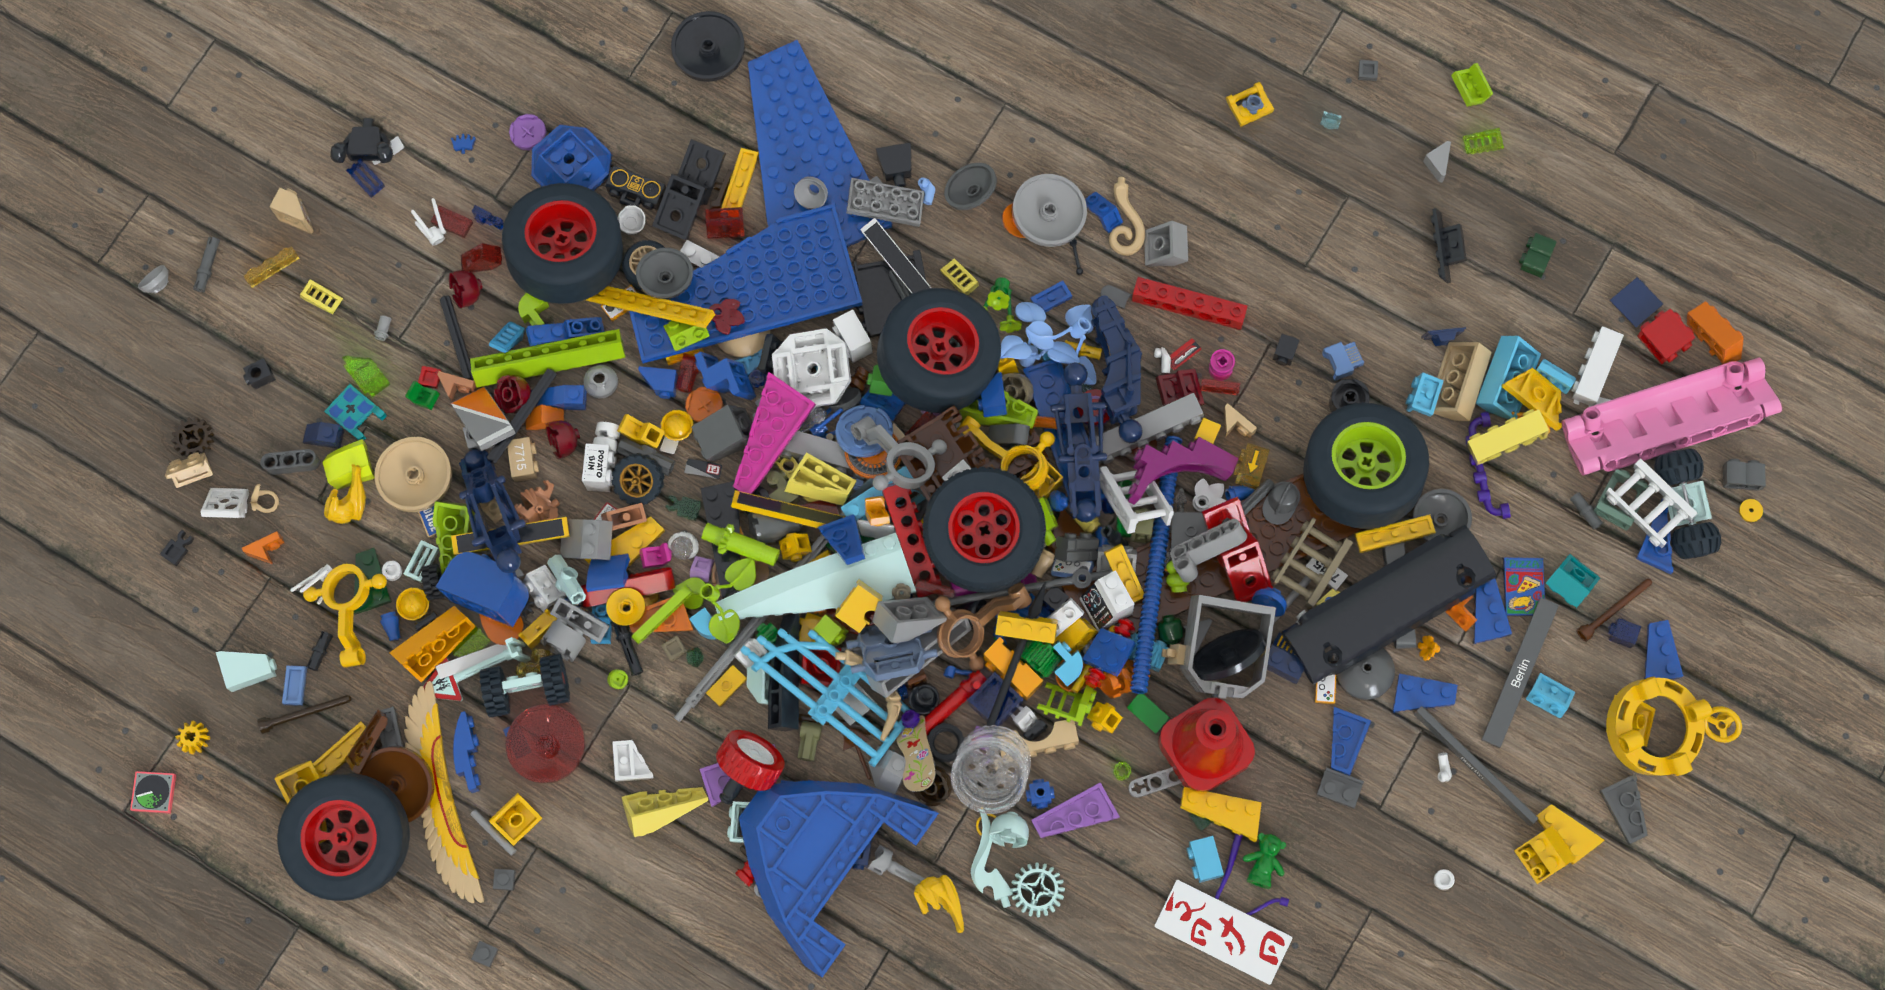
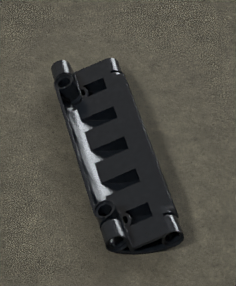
M1463 525L1448 535L1440 534L1314 607L1299 618V624H1293L1281 631V634L1302 663L1308 680L1314 685L1329 676V674H1340L1469 598L1479 586L1496 578V573L1475 536L1467 526ZM1463 569L1464 572L1458 575V571ZM1331 647V650L1325 653V649Z

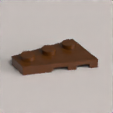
M377 710L345 758L351 770L357 774L360 773L378 737L387 726L388 718L380 710Z

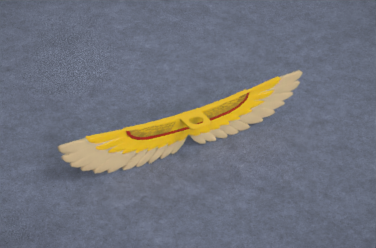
M429 681L425 689L423 686H420L417 695H413L412 705L408 706L409 717H405L407 729H404L405 737L408 743H405V748L415 751L427 762L434 779L432 801L427 810L421 815L424 818L423 828H426L425 839H428L427 847L428 850H431L430 856L432 861L435 862L436 860L437 873L441 874L445 885L449 883L452 893L457 891L461 899L466 898L470 903L475 902L474 898L478 902L483 903L484 896L479 876L462 831L454 803L444 756L438 704L433 683Z

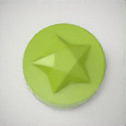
M615 669L609 673L607 681L610 687L622 689L628 683V676L623 670Z

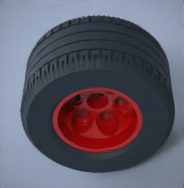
M993 467L966 469L945 480L931 496L923 518L924 544L937 570L956 586L980 593L1001 591L1023 580L1039 561L1044 548L1046 534L1044 511L1034 491L1022 479L1017 478L1016 475L1010 474L1005 470L1002 471V469H994ZM980 507H989L990 513L987 516L980 515ZM1000 515L1007 518V523L1003 526L996 523V518ZM965 516L973 518V523L970 526L962 524V519ZM989 527L988 531L990 534L982 536L980 528ZM966 535L973 538V543L969 546L962 543V539ZM999 535H1005L1008 540L1006 544L999 545L996 542V538ZM982 545L990 547L991 550L988 555L980 554L979 548Z

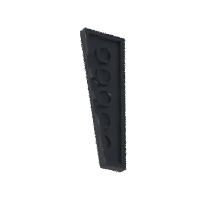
M735 481L700 488L707 523L720 528H726L728 524L734 526V532L740 534L739 509L731 507L735 490L738 491L733 487ZM711 543L719 584H730L725 579V572L731 564L741 560V555L729 550L724 554L718 553V546ZM734 586L721 589L723 599L740 592Z

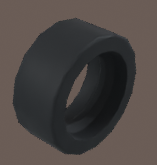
M943 723L930 731L928 743L932 756L936 760L951 762L962 754L964 750V737L958 727ZM941 732H951L957 738L956 750L950 754H942L935 748V738Z

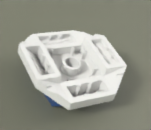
M827 328L790 334L772 354L774 376L816 404L815 407L837 404L851 382L847 343ZM817 365V372L815 374H811L812 367Z

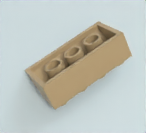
M1448 343L1437 377L1444 380L1433 414L1454 421H1470L1492 353L1481 343Z

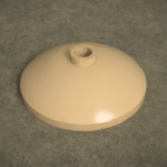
M771 330L718 343L717 345L724 353L735 358L754 356L755 353L763 348L766 334H770Z

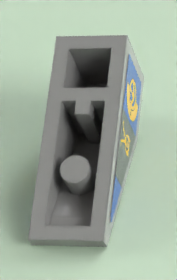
M567 596L559 597L550 613L556 618H561L571 627L580 629L586 636L598 643H601L610 627L582 605L572 604Z

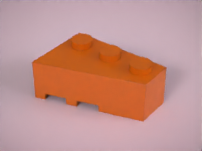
M1705 301L1687 313V325L1692 329L1700 342H1706L1711 349L1709 351L1710 355H1716L1722 363L1721 365L1741 360L1743 335L1740 331L1735 330L1730 322L1718 313L1714 306H1710Z

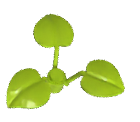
M741 559L727 568L725 579L730 584H717L713 586L709 583L705 584L700 578L693 577L676 585L673 589L674 594H676L682 587L687 585L693 591V594L684 602L685 607L688 609L700 608L703 605L704 599L715 605L720 614L712 616L709 622V630L712 636L725 644L730 643L736 637L740 628V618L734 610L729 609L724 612L717 603L720 597L719 589L734 586L736 590L742 591L753 586L756 579L754 559ZM727 613H734L731 617L725 618Z

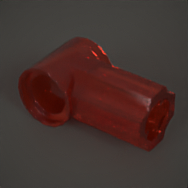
M683 354L679 369L681 371L676 384V390L680 392H692L696 374L699 372L695 364V356Z

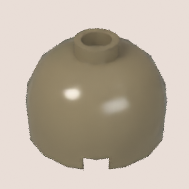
M1015 372L1004 374L1002 376L1004 391L1008 392L1013 398L1020 399L1029 405L1034 393L1030 379L1024 374Z

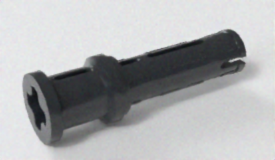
M611 621L610 624L614 627L617 635L616 641L621 643L631 675L636 676L643 673L644 671L632 642L633 634L629 631L628 625L622 626Z

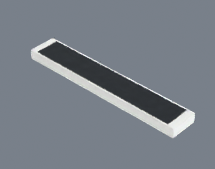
M875 218L860 229L911 293L931 288Z

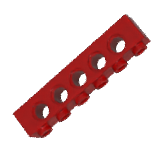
M1141 277L1137 278L1132 296V302L1238 330L1242 328L1248 307L1240 303Z
M894 483L888 484L887 488L882 490L916 589L917 598H922L934 594L933 592L918 589L916 586L940 592L939 586L942 583L939 575L934 573L933 568L935 565L931 561L921 534L923 525L921 520L916 518L915 513H918L915 501L911 502L909 497L912 491L911 489L899 487ZM899 497L905 498V504L901 507L895 505V501ZM907 515L910 516L911 522L908 525H903L901 523L902 518ZM916 534V542L909 543L907 541L908 536ZM917 552L923 553V558L920 561L913 560V556ZM922 571H929L927 579L919 578V574Z

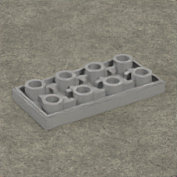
M851 178L846 213L919 227L924 191Z

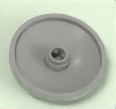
M1041 174L1028 179L1020 186L1013 200L1012 216L1020 233L1029 241L1041 246L1056 247L1072 241L1080 233L1086 221L1087 205L1082 192L1073 182L1059 175Z

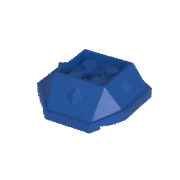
M559 125L532 148L531 176L541 187L550 184L569 183L581 185L594 191L610 175L612 154L587 128ZM569 159H574L572 163H566Z

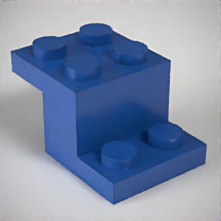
M703 352L694 355L696 358L695 364L702 373V381L706 388L723 394L730 391L733 395L748 400L756 397L743 363L728 358L719 362L717 357Z

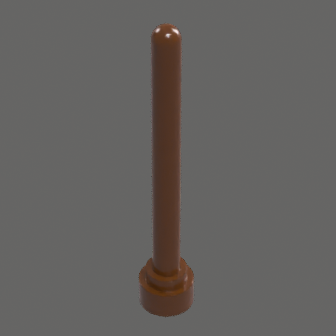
M1649 578L1645 579L1592 623L1580 626L1576 630L1578 636L1585 642L1590 640L1595 633L1594 630L1652 584V580Z

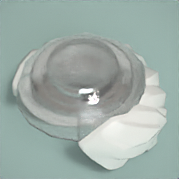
M680 531V533H675L670 537L668 548H670L675 558L686 560L696 556L699 544L693 534Z

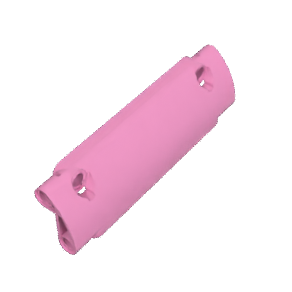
M1758 357L1743 363L1737 361L1729 362L1588 407L1584 410L1583 414L1564 419L1561 423L1573 460L1581 475L1584 476L1600 469H1604L1607 472L1635 464L1640 458L1645 461L1760 423L1763 417L1780 413L1782 406L1780 400L1765 380V365L1763 360ZM1741 385V389H1739V390H1736V389H1735V387ZM1599 431L1598 435H1592L1593 432Z

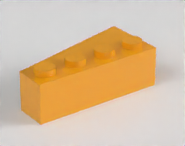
M453 606L389 653L422 683L436 668L435 666L439 665L476 626L460 610Z

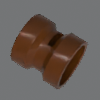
M858 366L855 369V374L851 376L849 385L852 388H859L862 393L865 389L869 372Z

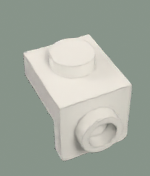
M749 638L742 645V647H748L751 652H754L759 657L768 652L764 645L758 643L755 638ZM740 648L734 656L747 669L754 662L748 656H745L740 651Z

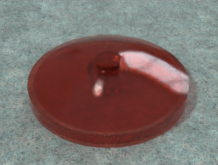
M537 705L525 710L513 721L506 737V754L510 764L522 777L536 783H554L566 778L580 764L585 751V736L580 723L569 711L555 705Z

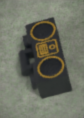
M613 166L605 185L609 195L615 198L621 197L620 204L639 207L641 203L648 210L659 209L666 190V186L663 183Z

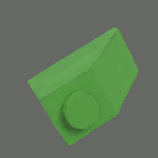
M878 364L875 365L872 374L868 373L867 384L870 385L869 393L892 396L893 392L884 382Z

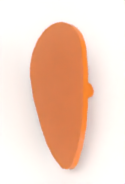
M479 614L487 637L495 644L506 645L505 640L511 637L518 640V634L523 632L524 623L521 616L517 619L514 627Z

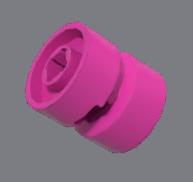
M1219 349L1212 354L1208 367L1211 377L1222 381L1231 376L1235 365L1233 354L1225 349Z

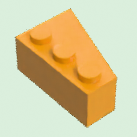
M999 637L984 653V666L991 673L995 671L1000 676L998 679L1003 683L1015 651H1010L1003 644L1004 640ZM1019 660L1010 686L1014 689L1013 693L1019 699L1024 698L1027 701L1043 684V680L1026 663Z

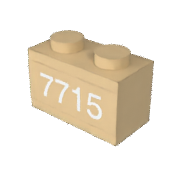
M530 437L512 440L507 447L512 479L514 482L536 479V472H539V464L534 458V454H537L535 442L532 443Z

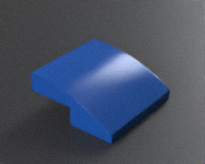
M869 390L860 402V405H864V407L880 408L892 421H894L906 404L893 393L892 396L869 393Z
M629 555L610 556V560L591 559L587 574V592L624 587L628 579L626 569L630 562Z

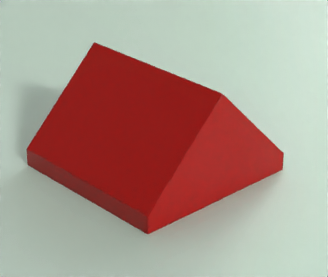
M810 650L837 673L840 672L841 662L835 660V657L828 651ZM802 655V668L828 688L833 679ZM801 677V684L814 688Z

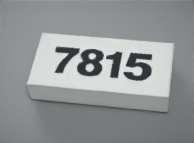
M1314 558L1306 565V567L1317 574H1323L1326 569L1323 567L1324 564ZM1337 568L1328 586L1336 591L1348 575Z

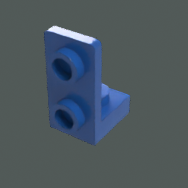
M1097 192L1092 193L1085 199L1087 209L1099 217L1106 232L1110 233L1115 227L1123 223L1117 207Z

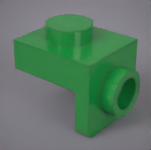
M413 381L405 397L417 406L432 410L440 393Z

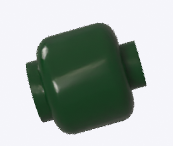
M1165 615L1157 623L1159 639L1167 645L1179 643L1180 639L1184 636L1182 621L1174 617V615Z

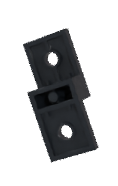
M691 139L678 174H671L652 226L681 239L688 240L700 206L707 205L726 153ZM701 158L706 160V167L703 169L698 166V161ZM675 210L679 211L681 215L678 221L672 218V213Z

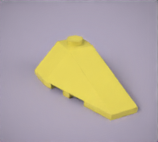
M703 787L678 789L675 793H666V790H659V794L649 795L645 791L622 797L628 824L634 837L652 833L708 801Z

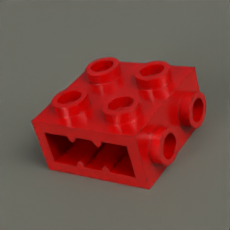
M1671 308L1666 312L1663 310L1654 317L1655 320L1653 322L1647 321L1644 323L1637 335L1661 365L1666 361L1672 362L1678 357L1677 353L1681 350L1683 352L1687 351L1693 346L1691 342L1695 339L1692 329L1685 326L1681 321L1680 315L1677 312H1673Z

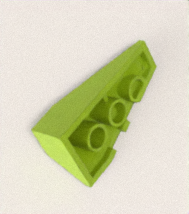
M435 501L432 521L433 527L436 529V544L439 546V561L442 575L450 561L455 557L451 536L472 532L467 506L463 503Z

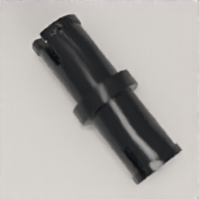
M1110 525L1102 527L1101 535L1107 539L1110 545L1117 546L1122 544L1123 546H1129L1119 531H1115Z
M321 631V635L316 646H313V653L306 665L308 669L318 671L323 657L328 653L326 650L333 638L332 634Z

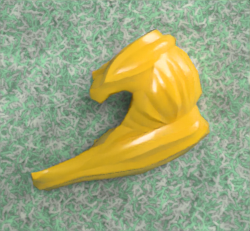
M352 464V481L344 498L338 500L337 489H333L330 492L324 508V516L328 521L345 524L351 520L360 521L362 519L366 495L361 481V468L359 465L355 466V464Z
M942 875L939 878L934 876L927 877L915 886L914 896L923 915L929 912L927 903L936 910L940 909L941 904L947 913L951 915L957 933L964 931L958 893L947 875Z

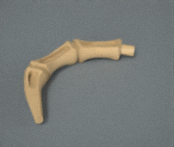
M845 649V653H835V660H844L846 665L862 664L863 657L849 649ZM896 690L887 698L885 697L886 702H888L886 705L888 715L880 740L883 742L895 725L902 707L901 697Z

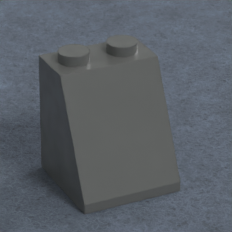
M726 405L693 425V436L701 447L702 456L706 460L716 462L745 449L752 422L746 408Z

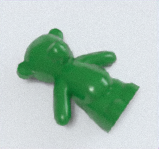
M1259 833L1257 838L1260 842V851L1243 856L1244 862L1256 860L1246 881L1258 887L1270 889L1273 869L1279 876H1284L1285 874L1283 867L1275 856L1280 852V849L1286 847V843L1282 842L1275 835Z

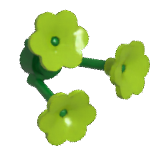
M1000 277L995 280V285L991 286V291L983 307L987 311L988 306L993 307L996 311L1007 308V321L1000 322L999 329L1012 333L1021 330L1022 322L1014 320L1012 315L1010 281Z

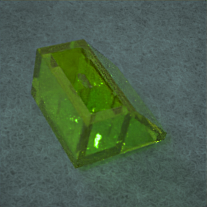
M342 357L346 362L343 365L364 394L369 393L371 397H374L390 385L371 358Z

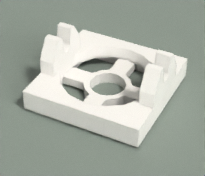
M210 488L201 509V516L245 518L249 490ZM223 499H229L226 503L220 502ZM214 504H218L219 508L214 509ZM237 505L234 509H225L227 506Z

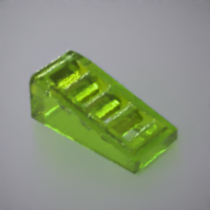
M1500 128L1463 136L1466 154L1504 149ZM1496 136L1497 143H1493L1492 137ZM1487 137H1488V139H1489V144H1488V145H1486L1484 138H1487ZM1481 138L1482 146L1478 147L1477 139ZM1469 140H1473L1475 148H1471Z

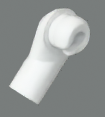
M1163 347L1155 348L1154 357L1161 358V373H1170V355Z
M1439 753L1440 772L1438 773V780L1440 782H1448L1452 777L1448 754Z

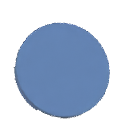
M859 405L848 409L839 417L835 430L836 440L846 453L856 457H871L884 451L878 443L868 445L863 439L857 440L851 432V425L869 416L876 425L881 424L893 437L891 419L880 408L876 409Z

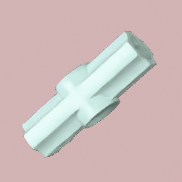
M554 555L552 558H549L547 564L557 579L555 583L556 588L565 592L572 604H579L581 601H584L586 594L576 580L578 572L574 568L568 567L561 555Z

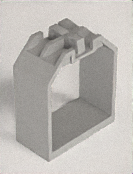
M1203 595L1191 596L1184 645H1186L1184 665H1180V670L1196 692L1212 694L1213 698L1226 699V697L1244 698L1265 682L1276 607ZM1201 606L1262 615L1259 631L1266 640V648L1255 661L1252 680L1244 686L1204 681L1193 670Z

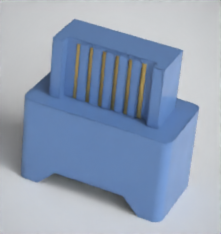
M1342 342L1324 348L1322 351L1323 357L1329 359L1335 372L1333 376L1334 381L1352 375L1355 368L1364 364L1355 342L1344 346Z

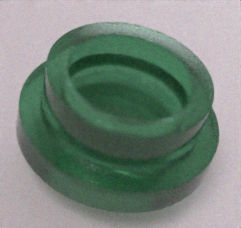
M698 647L688 650L686 656L687 663L693 667H698L702 663L703 653Z

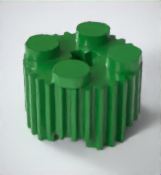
M1027 640L1020 660L1026 663L1039 677L1046 678L1050 676L1063 658L1054 651L1055 649L1051 644Z

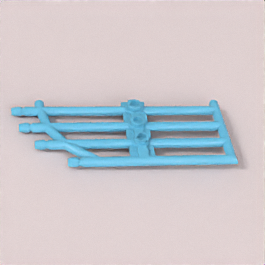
M780 628L777 632L778 635L789 644L778 647L767 641L765 637L759 635L756 640L769 651L761 658L754 652H751L748 647L743 646L740 651L754 662L751 666L753 671L757 672L760 668L811 708L808 712L812 716L811 718L822 725L827 721L871 756L869 764L873 767L877 765L905 728L902 720L899 722L896 720L893 726L894 729L876 751L832 716V713L839 707L880 740L882 732L845 703L843 699L850 692L884 721H886L888 713L854 686L860 678L869 684L866 672L852 674L851 666L844 664L845 666L837 673L810 651L826 650L834 657L836 652H840L814 630H810L808 635L815 642H804L796 640L793 636L787 634L784 629ZM793 650L799 651L830 676L833 681L827 688L785 653ZM776 656L822 693V695L815 702L767 662ZM902 702L901 711L903 713L912 710Z

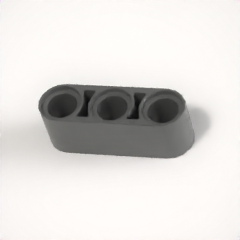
M1022 424L990 425L988 438L1000 447L1027 445L1030 426Z
M303 449L268 453L262 456L260 463L269 474L277 475L316 470L320 465V459L312 450ZM313 457L310 463H306L307 458ZM294 459L291 465H287L288 460ZM275 461L272 467H268L269 462Z

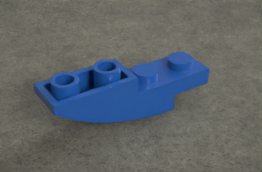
M601 317L565 320L564 323L533 325L526 328L529 346L605 332Z
M464 711L461 712L455 729L453 743L454 765L456 774L459 777L465 776L468 790L471 793L480 791L479 785H481L479 774H475L474 767L477 765L474 755L471 754L478 752L479 740L477 734H473L472 727H475L472 715L469 716Z

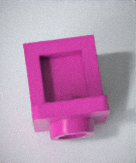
M667 543L639 550L643 569L665 566L670 562L672 556Z

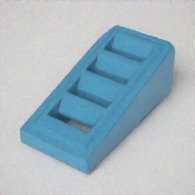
M510 321L489 342V346L506 353L523 340L525 328Z

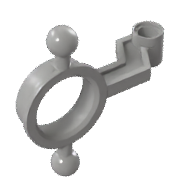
M869 416L851 425V432L857 440L863 439L868 445L878 443L888 454L886 458L887 474L885 476L877 475L873 479L874 488L880 491L886 489L890 481L905 489H916L923 486L934 472L935 462L933 455H941L947 450V444L941 439L935 440L928 450L916 443L904 442L898 444L881 424L876 425ZM901 455L914 456L923 462L926 472L918 478L904 477L894 468L893 460Z

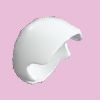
M625 206L618 214L622 232L632 235L639 233L644 228L646 216L642 209L637 206Z

